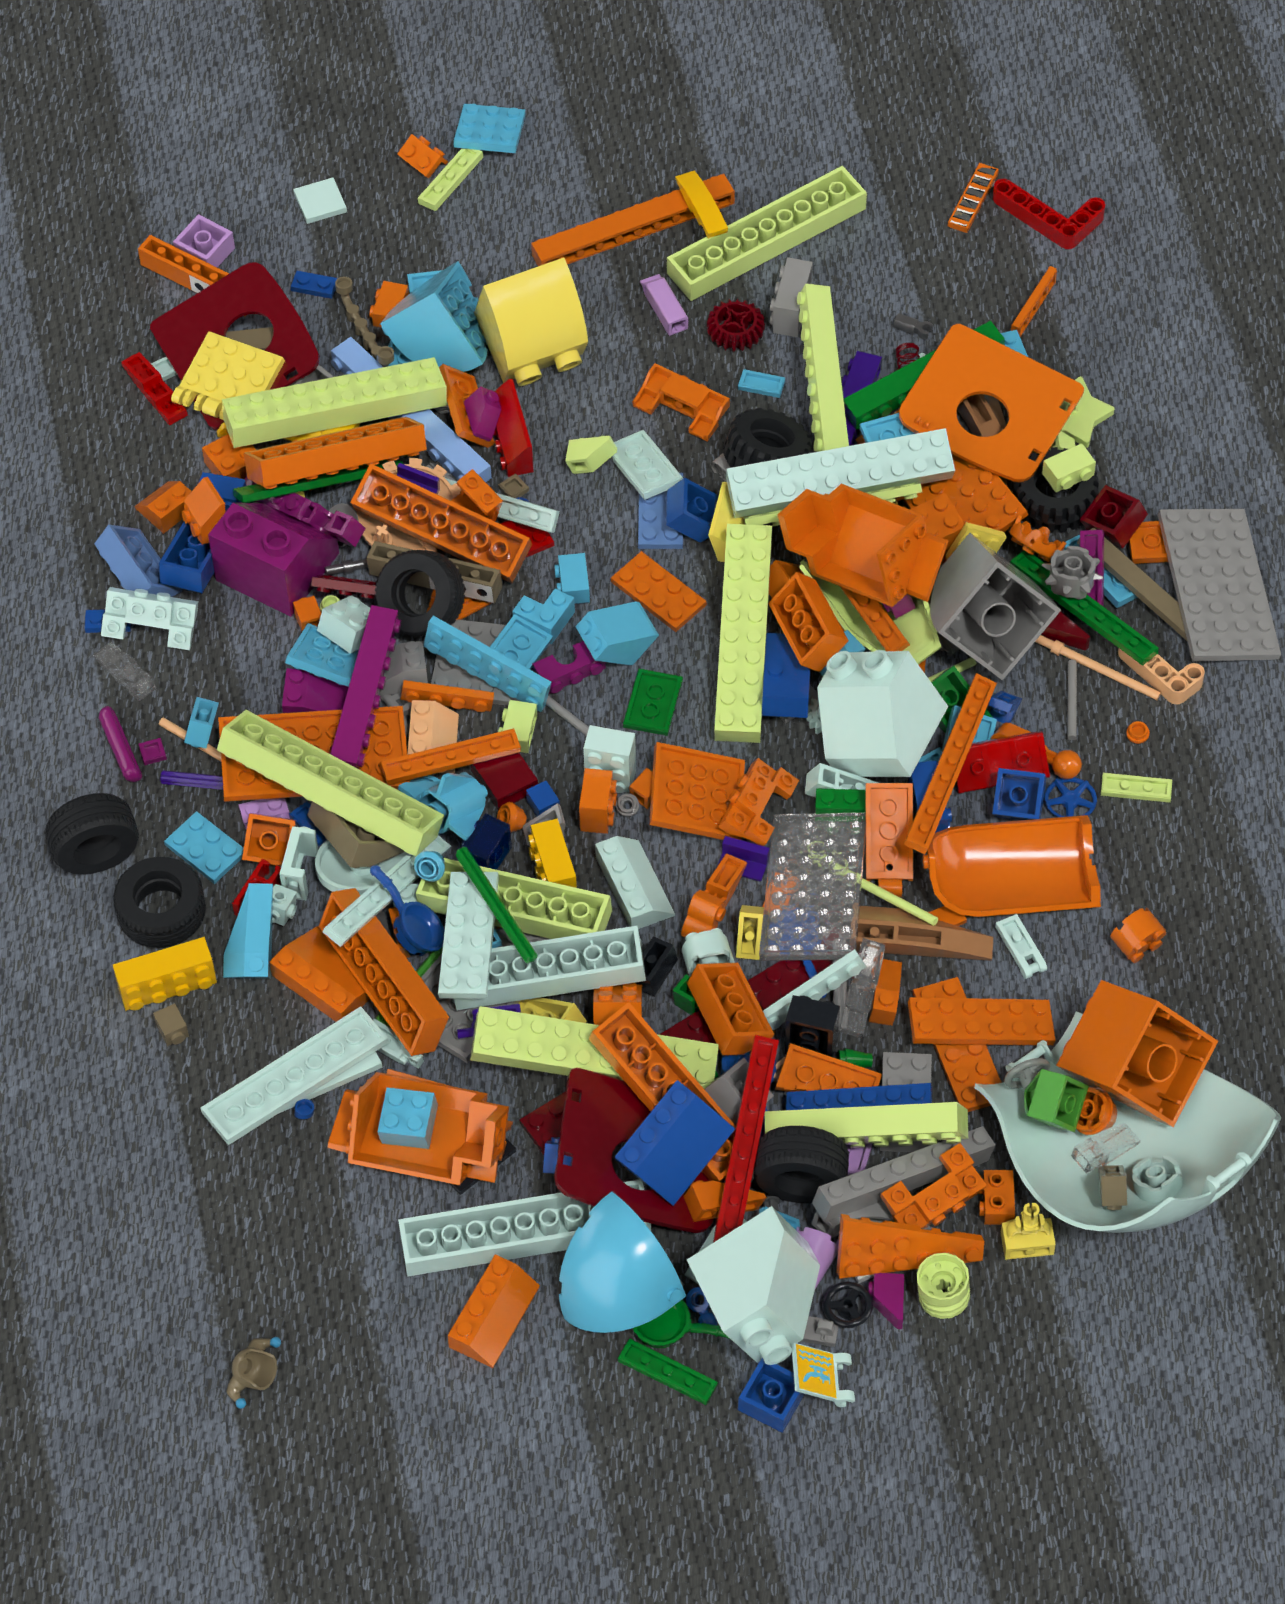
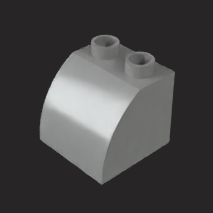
M971 533L966 536L940 568L933 587L930 604L931 619L937 632L1001 680L1008 675L1061 611L1032 579Z

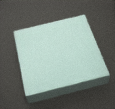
M334 178L293 189L307 224L347 212L346 205Z

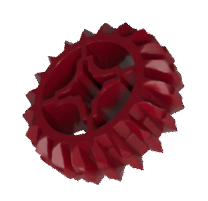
M737 298L735 302H732L730 299L727 303L721 301L719 306H714L713 311H710L707 320V332L711 336L712 342H716L717 347L724 345L725 351L731 347L733 352H735L736 348H740L743 352L744 346L751 349L752 344L757 345L759 339H762L765 330L764 317L761 314L760 308H755L754 303L748 305L747 300L740 302Z

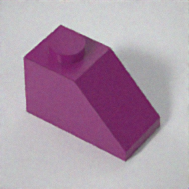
M480 386L464 401L473 435L490 441L499 419L501 406L496 392Z
M874 1273V1281L869 1282L868 1292L873 1297V1306L896 1329H902L904 1274Z

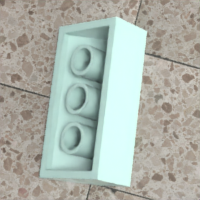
M615 836L595 844L596 859L629 927L638 925V929L675 916L639 840Z

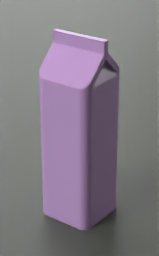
M658 274L641 280L640 283L644 294L668 335L670 336L688 329V317L665 278Z

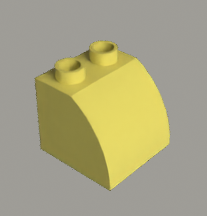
M565 258L483 286L474 314L503 383L513 378L516 379L518 386H525L542 377L540 369L555 364L558 372H563L582 363L580 355L584 353L588 344V336L578 293Z

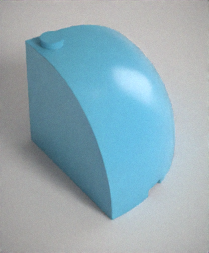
M459 261L442 270L407 295L380 323L384 334L389 336L395 346L411 361L435 357L438 367L445 364L465 372L482 365L488 349L485 347L486 340L474 314L479 299L478 297H473L469 289L472 284Z
M611 1191L589 1212L591 1217L582 1228L579 1226L565 1253L559 1281L562 1282L559 1301L564 1319L571 1325L590 1332H618L643 1325L662 1315L686 1297L676 1270L658 1240L641 1218L620 1197Z

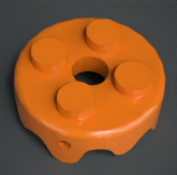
M1018 515L1009 533L1012 536L1011 540L1023 546V550L1032 555L1036 552L1041 559L1050 562L1056 550L1063 551L1067 543L1064 541L1061 543L1059 540L1049 542L1050 530L1048 527L1042 526L1039 529L1032 530L1028 521L1021 523L1023 516Z

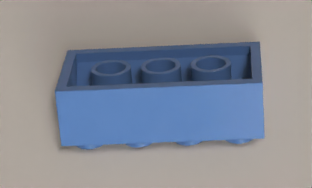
M108 524L94 543L99 550L100 556L106 560L110 570L117 576L125 590L135 591V589H144L149 594L168 593L170 597L182 592L181 588L160 583L159 562L161 559L140 529Z

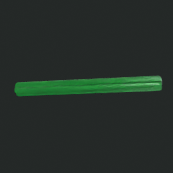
M459 848L455 854L508 937L527 964L534 962L537 958V953L468 848Z

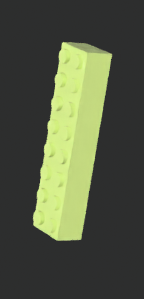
M444 858L445 872L443 876L434 882L421 879L416 891L417 902L425 904L434 912L446 915L451 872L466 871L459 861ZM480 866L483 872H498L497 894L523 933L555 939L605 931L612 913L610 895ZM495 917L494 926L503 928Z
M958 1102L765 1111V1133L784 1126L815 1127L833 1133L845 1145L849 1144L851 1148H864L865 1144L874 1143L875 1147H887L890 1142H898L900 1146L913 1145V1141H922V1144L933 1145L937 1144V1140H946V1143L956 1144L961 1143V1139H968V1109Z

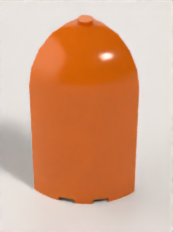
M1088 815L950 827L934 834L927 850V855H923V868L929 869L934 894L946 908L960 915L983 917L1101 907L1100 883L1096 865H1092V859L1089 857L1090 854H1094L1092 824Z

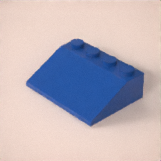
M676 1080L616 1154L615 1159L674 1206L735 1131V1128L696 1094Z

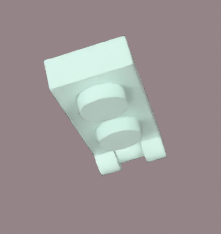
M1017 914L996 922L995 928L1020 968L1024 979L1032 977V974L1038 971L1039 973L1047 971L1045 960ZM1032 958L1034 963L1029 965L1027 960Z

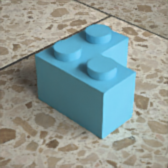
M557 589L553 590L544 604L524 595L512 611V615L516 614L552 635L553 639L550 644H553L575 613L574 597Z

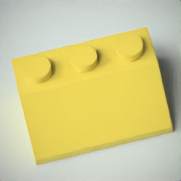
M722 482L708 535L717 560L725 562L727 524L745 523L743 517L734 518L727 482Z

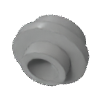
M632 794L621 795L616 802L617 811L625 817L635 815L639 810L637 797ZM631 803L632 807L625 809L624 804Z

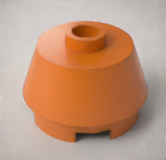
M1099 1087L1088 1088L1076 1129L1085 1135L1105 1132L1114 1125L1117 1119L1115 1103L1109 1094Z

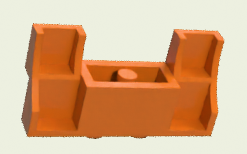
M654 363L632 403L633 407L650 415L661 403L693 418L694 421L689 426V433L708 442L719 427V420L730 407V398L709 389L703 384H698L684 375H679Z
M757 758L750 765L747 773L742 775L737 782L739 788L729 797L728 801L731 803L718 827L728 835L743 837L761 846L766 845L775 828L760 817L773 792L787 800L791 797L799 780L782 767L776 771Z
M961 1143L940 1155L939 1159L945 1166L948 1174L924 1190L912 1196L903 1182L899 1181L881 1193L880 1197L891 1213L894 1222L918 1225L921 1229H925L931 1224L937 1226L946 1219V1214L951 1211L954 1214L959 1212L966 1206V1201L986 1188V1183L973 1167V1159Z

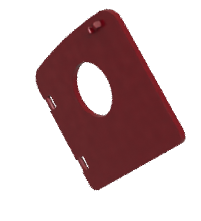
M256 262L247 263L159 316L150 324L151 332L181 381L208 331L225 337L228 328L235 320L249 314L262 315L271 321L273 325V338L264 351L281 356L285 360L270 390L290 386L300 378L306 377L317 368L320 361L317 348L292 303L262 264ZM294 370L298 372L297 375L288 380L285 377ZM202 410L200 411L211 429L218 430L221 424L224 423V420L220 419V417L216 418L202 413Z
M573 1068L567 1080L566 1100L564 1102L558 1158L554 1175L558 1190L567 1197L594 1207L612 1191L643 1222L693 1233L706 1231L713 1223L714 1218L697 1222L693 1221L683 1197L688 1189L676 1204L672 1206L653 1189L638 1190L620 1180L612 1166L613 1150L618 1145L627 1142L651 1112L625 1081L582 1068ZM573 1092L580 1093L579 1102L572 1100ZM564 1155L571 1157L570 1166L563 1164ZM701 1171L693 1183L699 1180L703 1182L710 1180Z

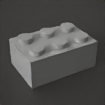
M787 257L785 266H781L779 275L781 281L777 282L775 287V295L777 296L776 299L772 298L770 311H773L770 317L773 333L792 337L799 336L802 323L799 322L800 305L797 304V295L805 284H812L813 262Z

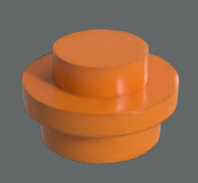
M1136 721L1128 726L1126 736L1131 742L1140 744L1147 741L1150 732L1145 723Z

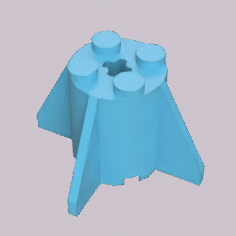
M466 772L460 774L446 773L442 775L441 781L404 782L398 786L402 793L444 814L438 835L452 830L465 841L470 839L475 831L485 807V797L488 794L486 787L480 785L474 777Z

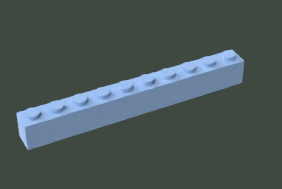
M349 337L331 350L332 366L336 371H341L345 375L383 367L352 337ZM430 409L388 417L389 420L408 417L424 424L426 451H428L430 458L442 464V467L456 477L457 481L472 469L485 482L492 478L491 466Z

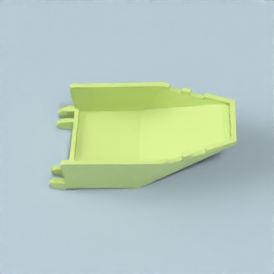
M802 560L799 568L804 575L817 581L845 631L848 630L871 652L876 650L886 651L841 587L811 575L808 563ZM911 596L916 607L915 609L898 618H895L891 611L888 612V615L910 644L903 651H909L919 665L942 648L938 632L932 623L929 602Z

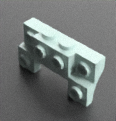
M110 587L107 590L101 636L124 639L126 624L132 623L169 629L167 647L190 650L199 601L170 597L168 593L149 594L144 589L131 591Z

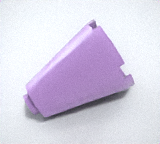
M796 1227L795 1230L809 1243L820 1264L816 1289L838 1254L839 1240L837 1239V1242L834 1243L830 1241L832 1236L808 1227H805L804 1231H800V1227Z

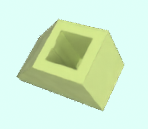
M611 436L569 440L565 461L574 474L594 472L617 453V447Z

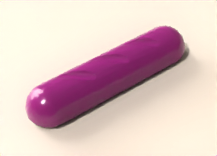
M110 706L103 707L99 712V721L121 772L129 782H137L142 779V772L119 719Z

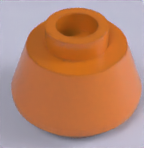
M507 802L500 807L497 814V825L503 833L519 831L526 824L527 817L524 810L513 802Z

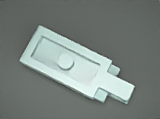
M373 1019L376 1025L388 1037L389 1041L387 1045L378 1051L398 1063L405 1065L408 1062L419 1069L424 1062L423 1055L411 1056L390 1027Z

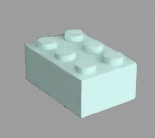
M590 725L583 748L584 771L585 768L613 771V780H617L616 793H630L629 786L633 783L636 772L635 733Z

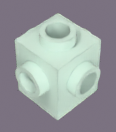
M278 884L274 885L272 923L284 926L289 918L292 919L297 909V891Z

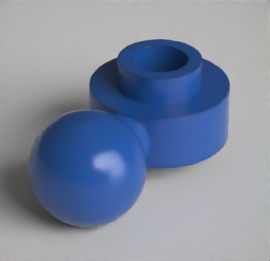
M701 1287L691 1289L687 1294L686 1303L692 1311L699 1312L698 1323L717 1325L718 1321L715 1315L709 1312L710 1305ZM700 1295L704 1297L703 1304H700L698 1302V1298Z

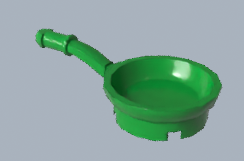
M683 1300L657 1318L633 1328L634 1333L645 1344L653 1348L669 1347V1345L677 1343L688 1332L712 1334L715 1337L720 1336L730 1339L723 1333L719 1324L691 1323L692 1320L690 1319L688 1307Z

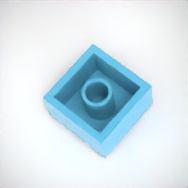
M386 1088L377 1131L381 1143L429 1149L438 1108L435 1094Z

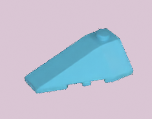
M249 883L224 952L223 978H271L269 962L272 959L273 884Z

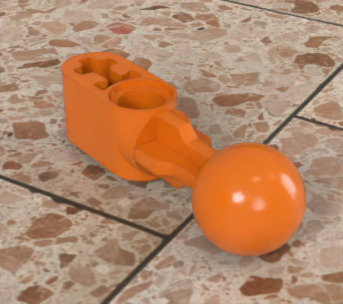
M1006 722L992 735L991 740L1031 732ZM1045 745L1048 764L1052 765L1053 771L1058 777L1072 779L1079 774L1082 762L1077 753L1071 750H1063L1056 753L1049 750Z

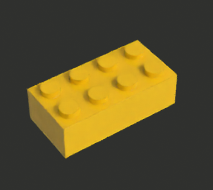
M205 937L113 964L117 986L125 1011L130 1009L139 1010L144 1005L153 1002L162 1003L169 997L176 995L184 996L192 990L199 988L207 989L217 983L213 960Z

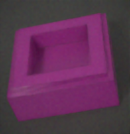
M161 738L139 743L144 765L167 760Z

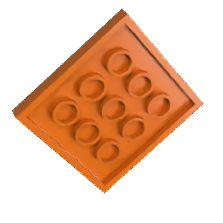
M656 742L653 757L649 825L724 840L725 836L741 840V837L728 835L718 826L731 803L728 801L729 797L739 788L737 782L744 775L745 760Z

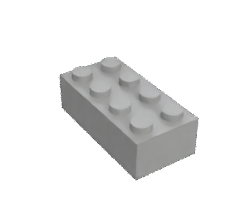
M883 1052L882 1086L931 1083L932 1054ZM913 1141V1145L900 1146L898 1142H890L889 1146L880 1147V1151L914 1152L929 1145L922 1144V1141Z

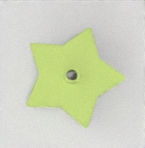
M1080 376L1075 381L1083 385V396L1061 431L1075 439V442L1082 443L1088 448L1094 427L1114 415L1115 408L1092 397L1083 378ZM1064 401L1060 408L1067 411L1070 403Z

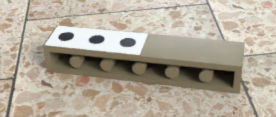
M374 541L366 557L369 574L379 577L382 568L385 567L384 565L390 559L412 549ZM449 558L462 575L461 578H463V584L465 585V597L495 604L503 587L500 570ZM416 572L407 582L408 584L435 590L432 579L425 572Z

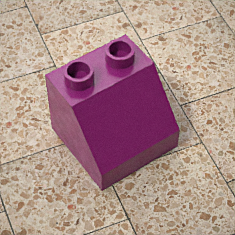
M232 503L208 534L216 581L290 617L294 614L293 602L307 597L314 588V586H311L312 577L324 574L325 567L330 566L339 554L337 538L264 503Z

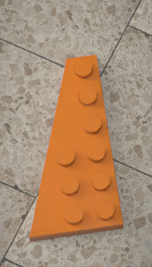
M841 1214L837 1275L840 1279L872 1275L874 1273L919 1269L920 1264L927 1257L936 1253L956 1255L964 1263L983 1261L984 1239L982 1235L957 1231L945 1233L941 1232L938 1228L925 1230L921 1229L918 1225L892 1221L879 1223L871 1221L870 1218L861 1217L859 1220L850 1218L849 1215Z

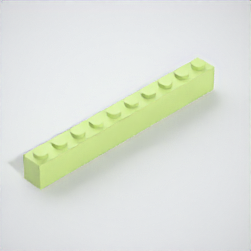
M805 284L801 292H798L797 304L800 305L799 322L802 323L801 340L804 341L803 358L806 359L807 395L810 396L811 401L809 413L812 414L813 419L811 431L815 436L813 449L815 452L847 447L849 442L830 286Z

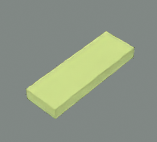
M1103 773L1101 796L1160 802L1171 801L1172 779Z

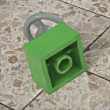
M1034 1058L1021 1062L1006 1074L1004 1079L1006 1086L1014 1089H1024V1107L1027 1116L1049 1126L1075 1133L1089 1088L1088 1085L1067 1075L1049 1071L1050 1063L1043 1058ZM1012 1078H1019L1020 1081H1012Z

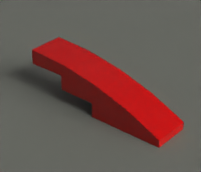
M140 352L121 361L122 366L133 382L169 425L188 416L187 410L183 405L172 402L173 390L162 380L161 374Z

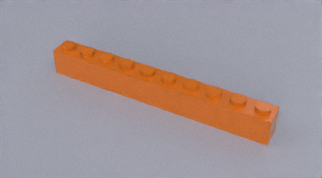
M724 173L703 181L719 209L735 204V191ZM680 189L674 190L671 193L635 204L627 209L616 211L613 214L597 218L582 225H577L566 231L538 239L531 243L532 257L537 266L561 258H565L566 263L570 264L696 217L693 212H690Z

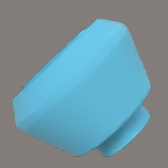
M424 851L415 858L414 869L421 879L434 882L443 876L445 861L443 856L436 851Z

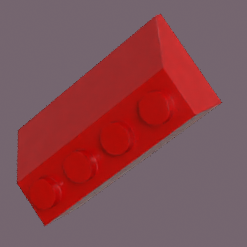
M512 378L508 379L494 391L499 397L501 412L493 436L497 437V440H495L496 452L502 455V457H499L501 469L506 470L508 477L514 474L522 475L534 472L532 444Z

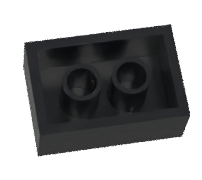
M793 995L786 1017L785 1054H787L791 1043L833 1057L838 1042L840 1006L830 1001L822 1002L813 1000L808 996Z

